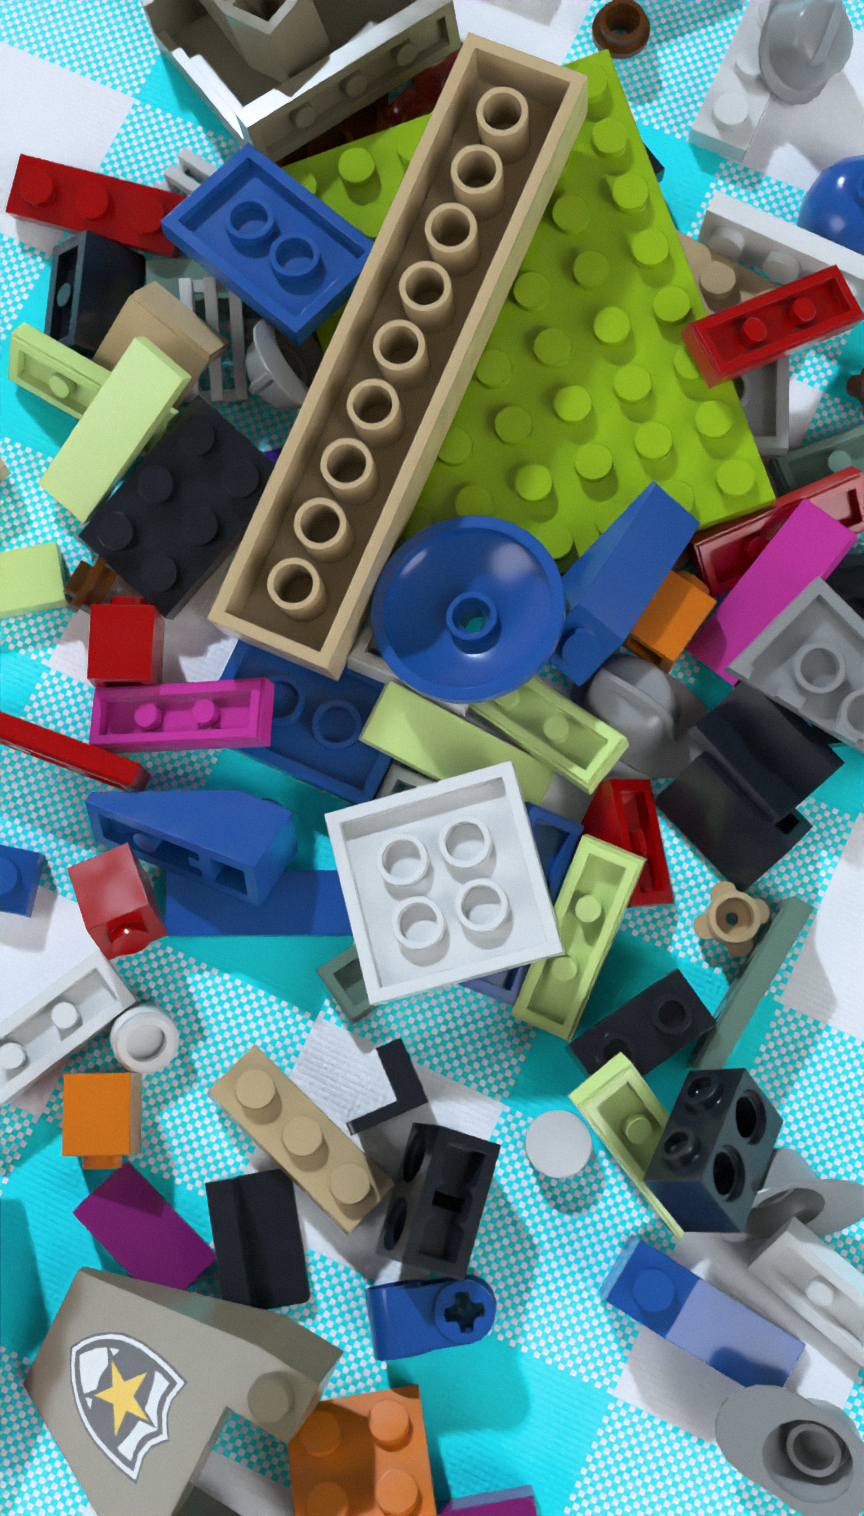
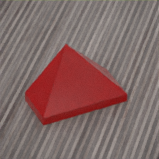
M608 779L602 781L581 822V825L585 827L580 840L584 834H588L646 859L627 908L673 904L674 898L650 779Z

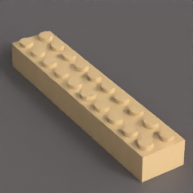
M468 32L207 619L222 633L339 681L347 663V658L372 606V598L378 578L397 549L588 113V75Z

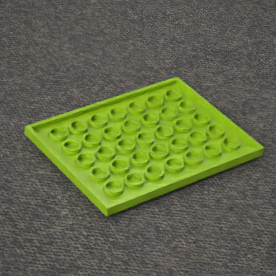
M608 49L562 65L563 67L588 75V113L396 551L419 531L443 520L463 516L494 517L513 523L536 537L551 554L562 577L653 480L698 519L700 526L696 532L773 506L775 503L774 491L732 380L709 389L680 336V333L689 323L708 315ZM432 113L281 167V169L375 243ZM349 299L316 329L324 355Z

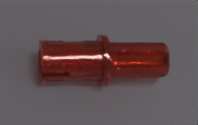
M461 48L412 77L411 85L385 107L383 117L391 127L430 114L434 110Z

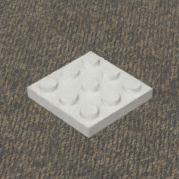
M512 761L324 814L370 1005L377 1006L565 954L517 772Z

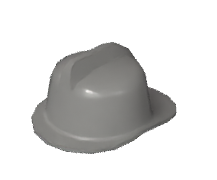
M770 0L767 17L760 35L758 59L759 69L765 84L777 99L790 105L807 104L819 96L828 80L841 72L851 57L854 40L853 28L843 1Z
M262 319L253 328L254 341L248 347L245 357L247 376L251 382L249 391L252 395L259 394L264 401L276 409L283 411L300 409L324 357L316 330L297 346L267 320Z
M611 654L581 686L574 682L570 691V700L627 738L629 747L619 760L634 770L652 778H675L703 752L698 744L688 735L687 730L698 719L708 713L704 703L688 687L669 674H666L652 662L631 654Z
M787 1147L773 1148L743 1232L719 1234L723 1240L734 1243L769 1239L792 1216L797 1218L818 1237L842 1231L859 1222L864 1217V1185L849 1180L820 1179L805 1159L795 1150Z
M753 1385L737 1390L721 1404L714 1422L716 1443L726 1461L743 1476L775 1495L789 1507L804 1516H858L864 1511V1442L854 1421L842 1408L827 1400L804 1398L780 1386Z

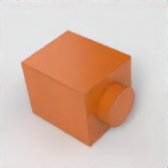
M670 570L621 646L637 657L652 662L666 674H669L687 646L708 619L717 601L708 595V587L696 576L682 570L678 571L677 574Z
M64 1074L62 1156H82V1169L122 1168V1155L141 1153L142 1074Z

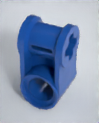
M466 1274L464 1281L451 1277L430 1280L411 1279L364 1289L373 1353L376 1361L403 1359L422 1355L436 1349L475 1343L490 1332L495 1320L496 1297L493 1289L484 1279L474 1274ZM468 1291L471 1302H482L485 1309L476 1312L474 1324L463 1325V1319L460 1314H449L448 1308L455 1305L458 1292Z

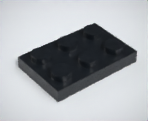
M197 395L78 536L94 552L106 559V563L146 599L150 605H155L164 618L173 620L242 541L276 464L206 399Z

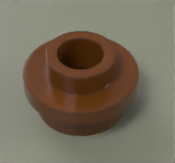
M612 0L608 2L594 17L591 32L593 43L599 51L608 49L613 59H629L641 53L646 47L650 36V22L643 8L633 0ZM623 30L628 35H618L613 33V31Z
M98 556L93 565L83 560L79 562L63 590L64 593L73 598L68 606V610L76 614L81 609L91 615V604H102L118 573L105 566L106 559Z

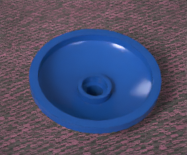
M463 516L443 520L419 531L409 538L391 556L382 570L374 590L371 606L373 635L383 659L392 672L417 693L430 699L452 704H474L494 700L526 684L544 667L554 653L562 635L566 618V594L563 581L555 561L545 546L523 528L508 521L487 516ZM477 617L486 619V624L480 631H466V626L470 620Z

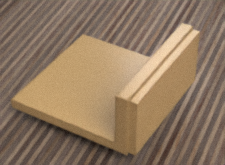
M153 281L134 291L128 297L91 361L112 372L133 339L140 336L147 337L192 377L172 406L174 409L179 410L206 366L226 352L229 341L159 283Z

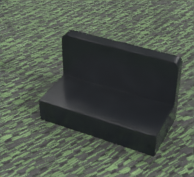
M85 230L53 248L44 334L84 357L87 355L94 357L128 297L134 291L144 287L145 256L89 230Z
M742 681L713 710L698 719L687 730L688 735L773 825L778 824L845 764L802 717Z
M704 751L655 799V805L740 892H744L813 827L796 808L778 824H771Z
M401 1037L375 1048L397 1101L347 1122L346 1125L351 1136L429 1102Z
M279 1168L212 1180L205 1183L222 1300L263 1310L306 1303L311 1297L294 1182Z

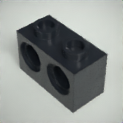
M676 968L564 1046V1049L586 1080L619 1052L632 1062L643 1077L715 1026L717 1022L681 971Z
M746 1068L689 1071L645 1173L643 1182L684 1232L742 1233L784 1120Z
M413 1122L375 1254L464 1281L501 1145L441 1125Z

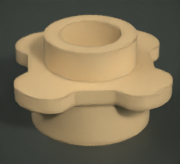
M718 882L710 890L711 902L705 913L698 915L694 919V931L703 940L712 938L725 945L728 953L733 957L746 956L753 949L752 937L757 933L760 925L766 923L769 919V907L762 899H753L748 894L737 891L735 885L731 882ZM733 913L737 916V923L735 925H729L726 922L727 914Z

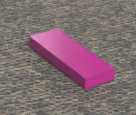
M804 498L687 646L686 650L732 686L736 687L741 681L724 671V669L813 579L820 576L825 581L859 538L850 529Z
M267 678L94 688L89 745L113 754L270 746L275 684Z

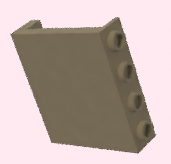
M199 0L140 1L158 48L241 147L249 142L274 163L461 48L453 0H313L330 45L312 66L282 83L249 67Z

